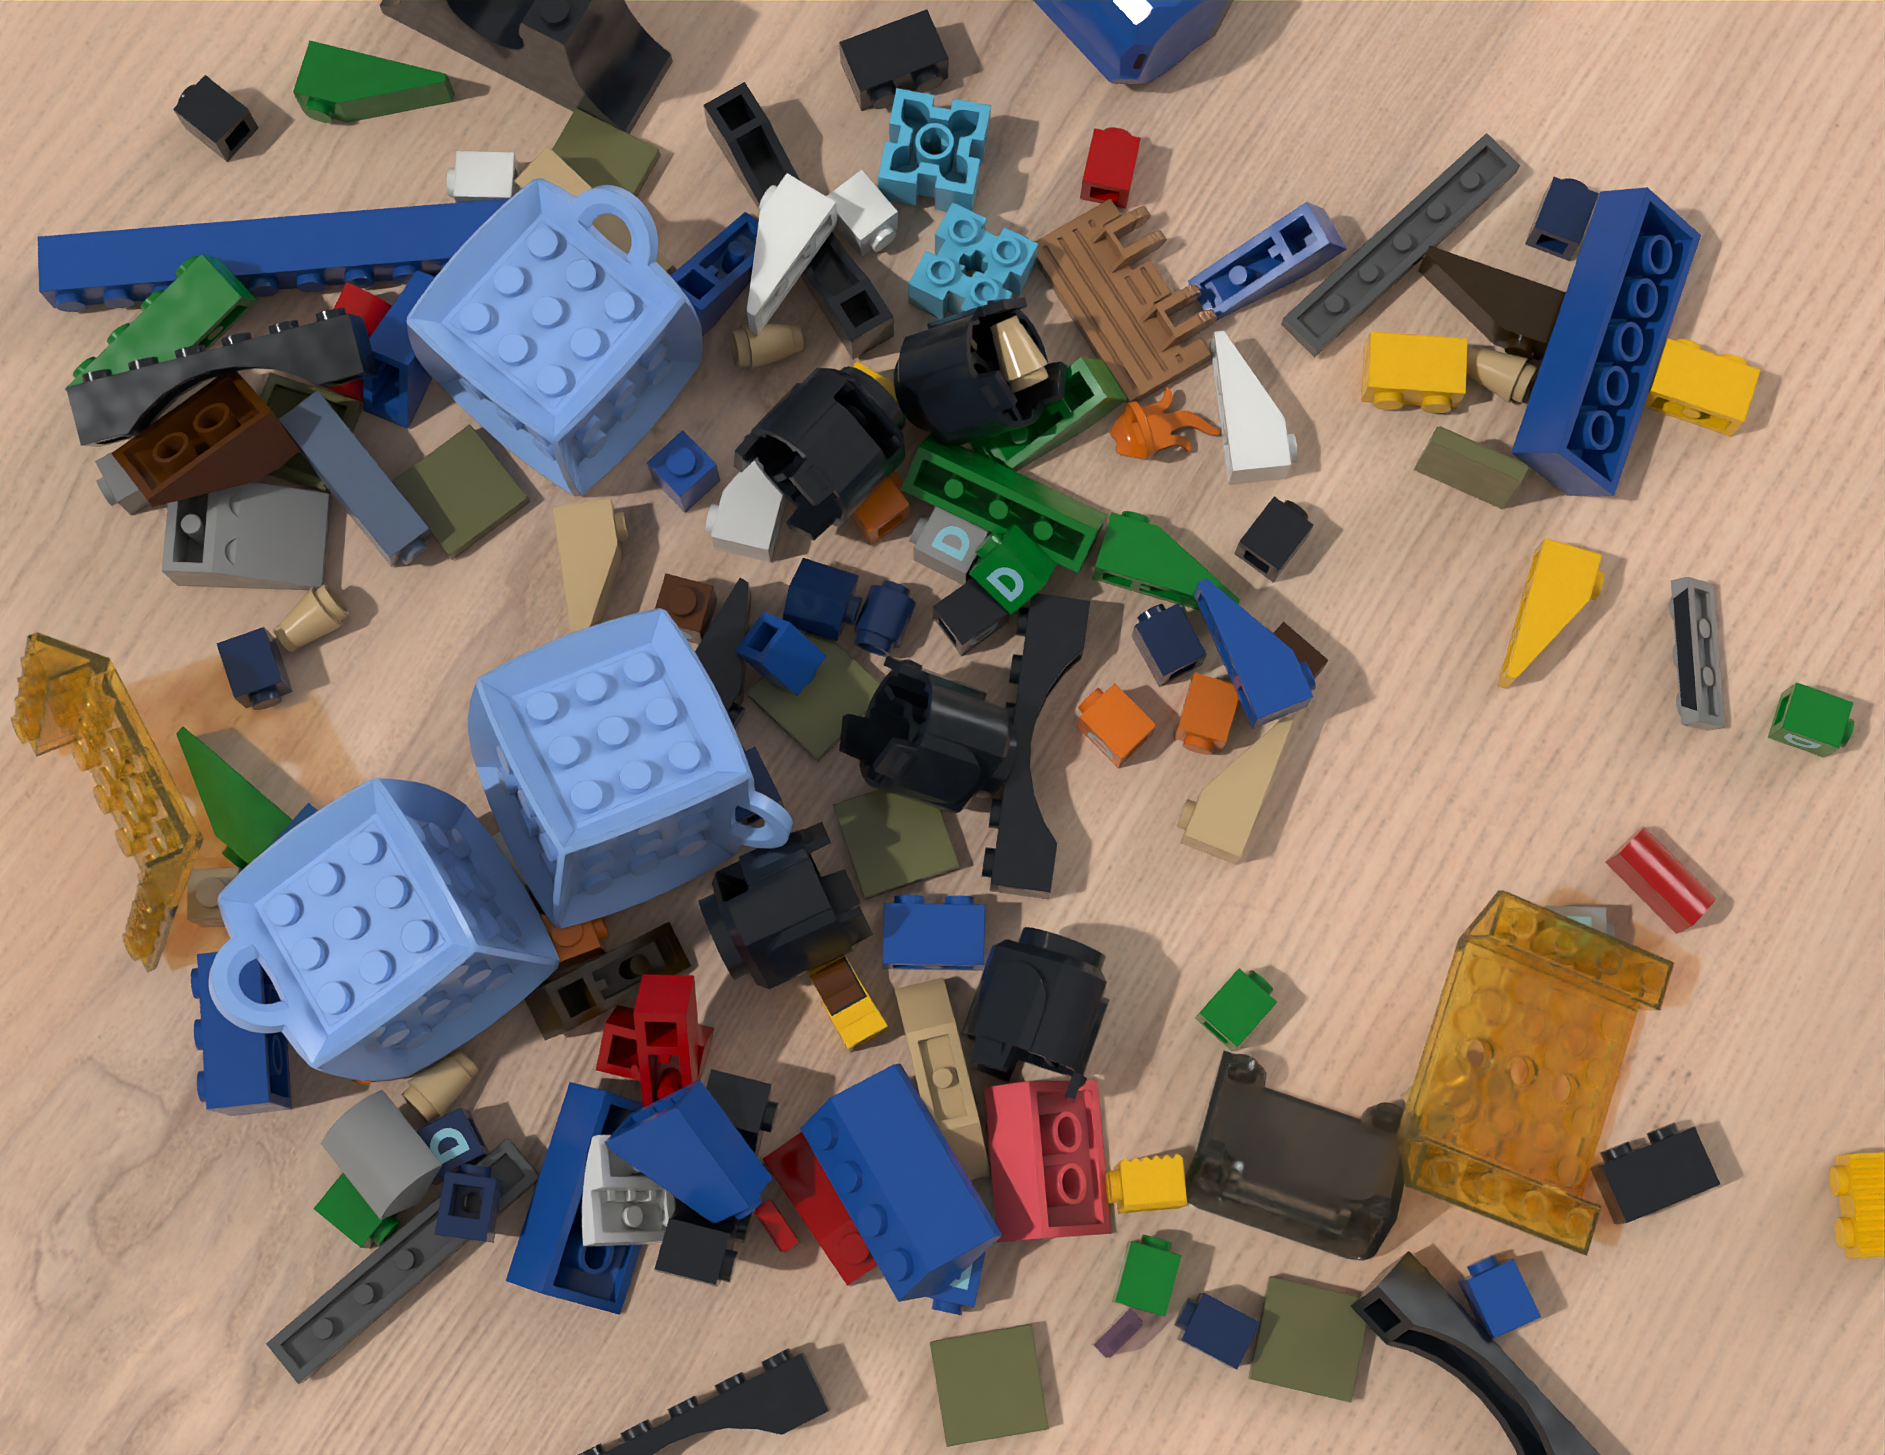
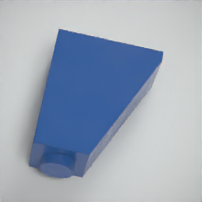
M419 270L413 275L369 338L378 375L363 379L364 411L407 429L412 423L432 381V377L415 356L407 330L408 314L435 279L434 276Z
M701 1080L629 1114L605 1141L613 1153L712 1224L733 1215L736 1219H742L752 1213L762 1202L759 1195L772 1180L771 1175Z

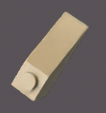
M611 498L552 507L570 633L601 623L623 558L621 542L629 540L624 511L616 513Z
M1284 716L1205 786L1196 802L1189 799L1186 800L1177 823V827L1185 830L1180 842L1181 844L1234 865L1237 864L1243 854L1293 724V719Z

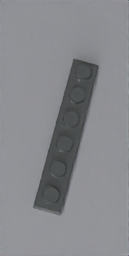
M1486 133L1283 318L1281 325L1315 358L1424 258L1429 245L1436 247L1511 179L1521 165Z
M509 1138L505 1139L476 1164V1166L492 1168L491 1178L503 1180L497 1216L538 1182L540 1175ZM477 1193L469 1194L464 1201V1206L470 1213L478 1211L482 1204L481 1197ZM441 1195L266 1343L298 1384L304 1383L469 1241V1239L434 1235Z

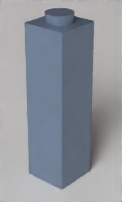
M318 390L278 419L299 448L301 456L391 567L400 560L405 565L409 564L426 551L428 546L425 542L430 539L429 527Z

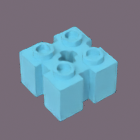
M896 88L889 122L890 142L885 141L878 174V189L891 202L916 206L918 195L935 198V210L947 212L951 203L954 202L973 212L979 185L980 163L983 164L990 130L991 105L953 99L950 110L934 107V95ZM930 151H939L941 154L932 155Z
M952 202L935 233V255L928 251L924 253L908 283L909 304L939 319H943L948 310L958 314L987 305L989 300L1012 299V293L1020 296L1037 264L1039 244L1005 227L999 237L986 231L987 218ZM967 271H976L972 277L965 275Z

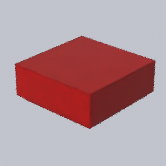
M769 1199L755 1209V1215L780 1252L787 1253L801 1243L773 1200Z

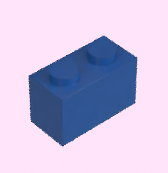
M919 895L894 896V903H884L883 969L983 971L985 905L974 904V897L946 896L944 897V904H924V896Z

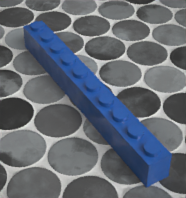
M510 198L38 236L39 292L53 308L65 312H78L84 310L86 305L105 304L112 308H127L133 306L134 301H145L158 290L163 289L165 291L177 279L175 272L179 266L190 257H199L201 254L219 258L245 288L255 296H272L277 294L279 290L294 288L303 292H320L325 290L327 286L343 285L346 283L361 289L371 287L375 282L394 280L398 284L407 285L417 270L436 277L474 232Z

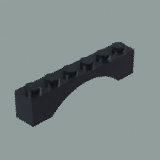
M745 82L703 105L708 130L758 209L761 199L768 188L772 185L778 187L787 173L801 181L769 119ZM831 232L801 274V278L854 360L894 337V318L869 277L859 268L834 233Z
M345 308L330 309L317 313L315 315L317 322L299 326L298 320L280 322L269 326L270 334L252 339V335L249 332L234 334L221 339L223 347L206 351L204 345H194L174 351L176 359L159 363L158 357H149L129 362V371L113 375L111 369H104L81 375L83 383L66 387L81 446L102 447L132 439L156 422L160 415L180 396L205 381L230 372L250 369H273L291 373L313 384L334 387L377 376L378 372L364 317L346 314Z
M1036 593L1031 597L1029 607L1019 608L1016 636L1025 637L1023 655L1013 654L1009 678V683L1018 684L1016 703L1006 702L1005 706L1009 719L1013 722L1016 729L1017 749L1013 766L1005 780L1003 798H992L988 828L998 829L996 848H985L981 876L991 878L990 891L1049 900L1057 842L1044 822L1034 795L1030 771L1031 740L1035 723L1048 696L1062 677L1082 658L1090 601Z
M1410 1251L1382 1270L1351 1305L1353 1310L1386 1345L1408 1350L1436 1363L1467 1386L1480 1398L1500 1423L1515 1448L1517 1455H1601Z
M788 1348L761 1362L765 1369L764 1373L747 1381L743 1372H740L715 1385L718 1396L699 1404L695 1395L667 1409L671 1420L653 1428L649 1419L620 1433L624 1441L623 1444L605 1452L602 1443L578 1455H653L669 1444L686 1437L725 1428L758 1429L783 1435L828 1412L831 1408L805 1353L803 1352L793 1357Z

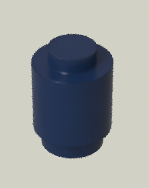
M884 580L881 586H870L854 627V631L857 633L854 644L872 654L891 657L893 649L899 648L916 606V602L909 597L910 590L901 584Z

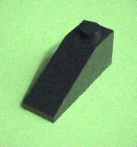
M739 578L695 650L697 657L722 700L734 729L737 728L745 713V708L740 705L744 700L746 661L735 652V649L749 632L752 595L749 582L742 578Z

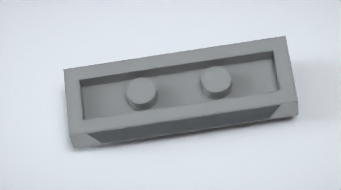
M1691 577L1671 580L1672 597L1669 601V611L1674 621L1675 645L1673 647V661L1678 671L1679 685L1676 706L1681 716V725L1706 731L1725 728L1714 584Z

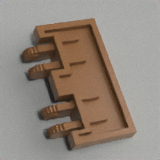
M1110 198L1035 241L1039 244L1037 266L1096 358L1104 362L1127 398L1125 403L1131 401L1139 402L1210 361L1212 354L1201 338L1184 348L1180 344L1208 328L1218 318L1213 309L1209 308L1198 312L1193 317L1174 327L1168 317L1193 304L1202 293L1198 286L1193 283L1171 295L1172 292L1151 260L1134 269L1130 268L1132 264L1158 250L1166 243L1167 239L1161 230H1157L1123 248L1118 239L1143 226L1150 219L1151 214L1142 205L1121 216Z

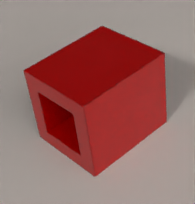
M1116 127L1106 128L1105 130L1094 128L1082 180L1080 199L1102 204L1111 198L1116 207L1126 209L1138 157L1140 137L1132 136L1128 131Z

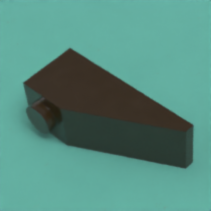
M1429 245L1418 272L1492 344L1504 348L1507 354L1529 358V360L1532 358L1540 360L1548 346L1566 292Z
M667 922L536 988L524 1000L546 1041L566 1033L638 995L643 974L676 975L691 967V964L670 922Z

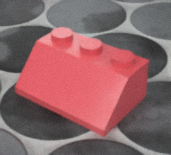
M1087 1080L1086 1084L1079 1089L1074 1103L1065 1100V1094L1070 1081H1025L984 1088L995 1222L1002 1233L997 1243L1111 1234L1110 1212L1105 1185L1106 1168L1097 1080Z

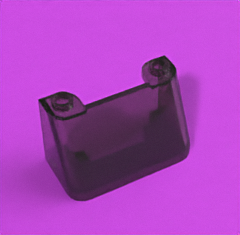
M1224 1050L1218 1062L1184 1170L1187 1203L1203 1211L1346 1259L1364 1261L1374 1257L1397 1220L1419 1115L1404 1111L1396 1104L1383 1102L1368 1107L1359 1119L1266 1088L1267 1073L1255 1058L1246 1054H1234Z

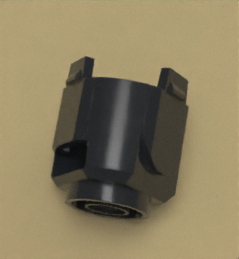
M1025 297L989 300L987 305L927 323L928 330L905 337L894 369V390L902 412L914 426L921 430L931 431L934 438L941 445L961 446L1029 426L1040 418L1044 411V406L1064 398L1067 365L1061 361L1044 366L1049 376L1048 378L1015 393L1011 391L1008 382L1006 383L1001 375L992 338L993 334L989 327L1017 315L1020 324L1024 326L1048 362L1044 345L1036 328L1020 310L1027 307Z
M849 366L843 367L841 370L816 368L802 383H796L751 430V433L745 436L744 441L735 449L734 467L742 473L755 461L771 484L797 507L786 521L788 528L815 541L831 525H844L904 461L905 443L903 433L901 432L905 426L904 414L892 395L867 373Z
M887 656L884 666L892 670L876 689L865 716L861 717L853 714L843 716L839 751L860 760L859 767L863 779L871 787L946 812L959 813L971 803L974 797L984 799L996 793L1011 771L1017 749V733L1013 722L1009 719L1007 709L986 700L987 693L978 688L922 668L923 665L910 659L901 661Z
M823 822L790 833L787 842L783 846L777 848H757L739 856V861L715 873L712 881L714 893L698 900L712 939L734 980L750 973L756 985L772 989L853 952V945L873 935L860 906L856 907L861 903L846 870L843 869L821 877L810 854L831 843Z
M1031 927L1023 928L1018 942L1005 939L993 945L961 1031L964 1037L975 1042L970 1061L974 1062L972 1069L1004 1082H1009L1019 1060L1045 1070L1069 1076L1071 1080L1065 1094V1100L1074 1103L1079 1089L1086 1084L1087 1078L1084 1074L1110 999L1104 997L1107 981L1101 971L1106 956L1075 940Z

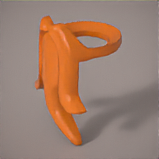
M1166 387L1163 398L1158 403L1141 407L1136 401L1126 403L1125 410L1117 418L1109 434L1117 442L1116 453L1132 458L1149 459L1154 456L1155 452L1174 445L1191 452V444L1187 438L1181 435L1170 434L1179 428L1192 427L1210 436H1217L1221 431L1212 427L1190 411L1181 410L1164 414L1163 411L1170 406L1173 400L1171 390Z

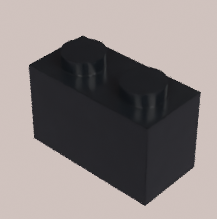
M927 9L839 42L840 63L861 111L871 107L882 109L892 105L896 88L909 91L917 90L923 93L937 88L943 80L948 79L949 58Z
M1674 1122L1646 1133L1650 1143L1633 1150L1629 1141L1600 1152L1603 1162L1591 1166L1590 1170L1614 1224L1629 1223L1720 1185L1695 1127L1678 1130Z

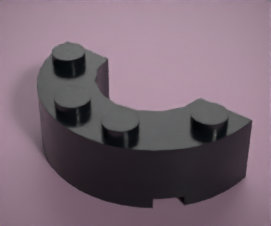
M711 1069L706 1088L758 1158L764 1131L772 1132L779 1106L778 1102L770 1101L772 1084ZM678 1200L672 1217L668 1219L654 1270L716 1287L719 1286L721 1281L730 1283L738 1252L733 1251L735 1241L745 1243L752 1213L742 1219H736L733 1215L712 1224L685 1203Z

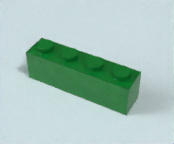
M201 254L199 257L192 256L179 266L175 272L177 279L165 291L163 289L158 290L141 305L143 312L131 324L125 323L110 334L107 339L109 346L97 358L94 356L90 357L73 372L75 379L67 387L83 383L81 375L104 369H111L113 375L129 371L128 363L135 360L158 357V361L161 363L176 359L174 351L181 348L204 345L207 351L258 301L219 258Z
M932 433L918 446L900 489L989 532L996 531L1000 536L1016 524L1055 563L1079 573L1088 559L1108 516L1097 509L962 446L941 445Z

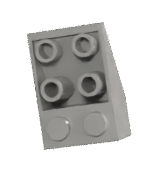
M251 482L168 503L162 572L177 586L310 590L311 587L318 589L325 581L331 496L328 493Z

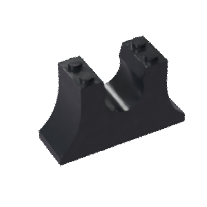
M382 0L379 5L384 15L573 112L577 108L628 134L631 133L673 63L671 53L655 41L640 25L628 8L625 0Z

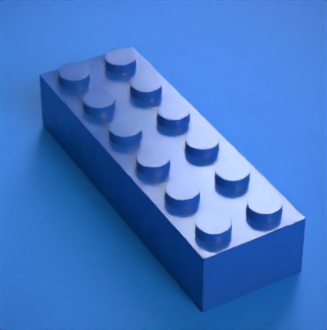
M1648 187L1600 192L1511 451L1514 456L1567 496L1615 495L1701 237L1693 227Z

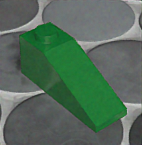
M311 40L309 41L293 90L303 112L308 117L324 123H330L332 119L349 123L451 103L455 94L445 73Z
M1080 357L1067 367L1064 398L1044 406V411L1036 422L1029 426L974 441L970 444L977 454L1017 472L1093 426L1125 402L1127 398L1102 360Z
M1123 511L1121 515L1111 512L1094 568L1093 580L1174 604L1179 603L1181 606L1200 611L1193 593L1199 581L1208 579L1239 605L1240 599L1164 530L1157 525L1150 524L1148 517L1132 511Z
M182 726L176 735L213 831L227 845L222 854L236 867L243 870L268 848L289 825L292 819L200 739Z

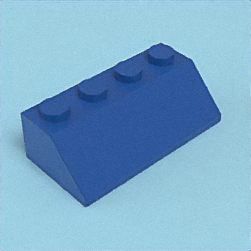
M893 1064L832 1096L800 1128L898 1302L939 1295L1002 1236V1233L901 1064Z
M569 1082L508 1271L507 1282L544 1295L620 1315L642 1245L583 1246V1186L592 1137L612 1135L629 1114L643 1108V1103L604 1090Z

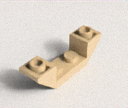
M944 978L894 989L921 1099L970 1181L991 1176L980 1121Z

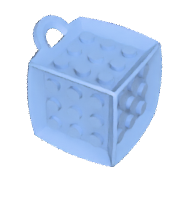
M542 178L533 179L474 232L431 282L407 316V330L412 349L428 374L504 447L545 478L573 496H582L593 487L655 425L700 365L703 354L701 324L694 307L675 280L656 262L658 235L652 216L645 205L635 195L617 186H597L575 197L561 187ZM608 213L616 215L623 220L631 234V249L628 254L612 244L592 225L595 218L601 214Z
M657 608L643 611L565 635L524 653L477 679L470 699L468 713V734L473 759L488 803L505 843L531 892L554 927L562 929L595 920L655 898L730 859L737 853L741 844L756 848H777L787 842L793 827L791 816L777 802L755 791L753 775L722 700L696 653L666 610ZM740 806L758 814L764 819L765 825L761 828L737 823L735 808Z
M373 778L340 796L292 828L246 866L219 893L217 902L230 940L216 954L208 980L210 995L215 1006L234 1025L256 1033L282 1032L296 1052L310 1067L324 1073L360 1081H383L410 1076L443 1058L480 1034L543 983L558 968L560 959L547 929L518 875L491 835L466 804L452 795L427 784L394 778ZM257 959L271 979L281 1001L273 1004H259L247 998L239 985V974L242 968L250 961Z

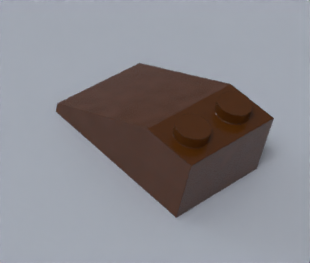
M230 372L215 378L111 454L151 506L155 507L259 481L272 471L280 469L287 460L300 452V450L271 409L238 372Z

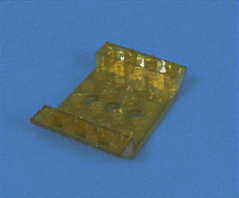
M36 632L27 636L24 657L20 658L22 672L21 677L17 678L19 691L18 696L14 697L16 710L15 715L11 716V722L22 744L29 742L36 757L71 744L73 757L82 772L89 770L97 785L93 787V793L100 810L105 815L111 813L119 828L115 831V835L121 851L127 858L133 856L141 871L137 875L139 884H137L136 894L132 901L129 917L127 918L126 932L122 934V938L133 961L141 959L148 973L157 969L185 895L204 837L111 659Z
M1498 890L1458 939L1401 1119L1397 1137L1405 1187L1587 1256L1602 1206L1583 1199V1192L1638 1010H1661L1674 962L1514 894ZM1477 1039L1483 1045L1485 1055L1482 1064L1474 1068L1468 1060L1467 1051L1469 1045ZM1518 1057L1524 1060L1528 1069L1527 1077L1520 1085H1517L1511 1077V1066ZM1563 1074L1569 1081L1570 1092L1568 1097L1563 1102H1560L1554 1094V1083Z

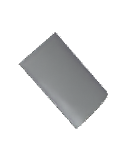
M383 1090L364 1098L344 1113L329 1129L321 1142V1145L380 1220L418 1205L442 1167L441 1162Z

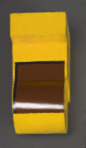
M845 955L807 972L822 999L820 1002L849 1053L888 1031L886 1022L875 1007Z

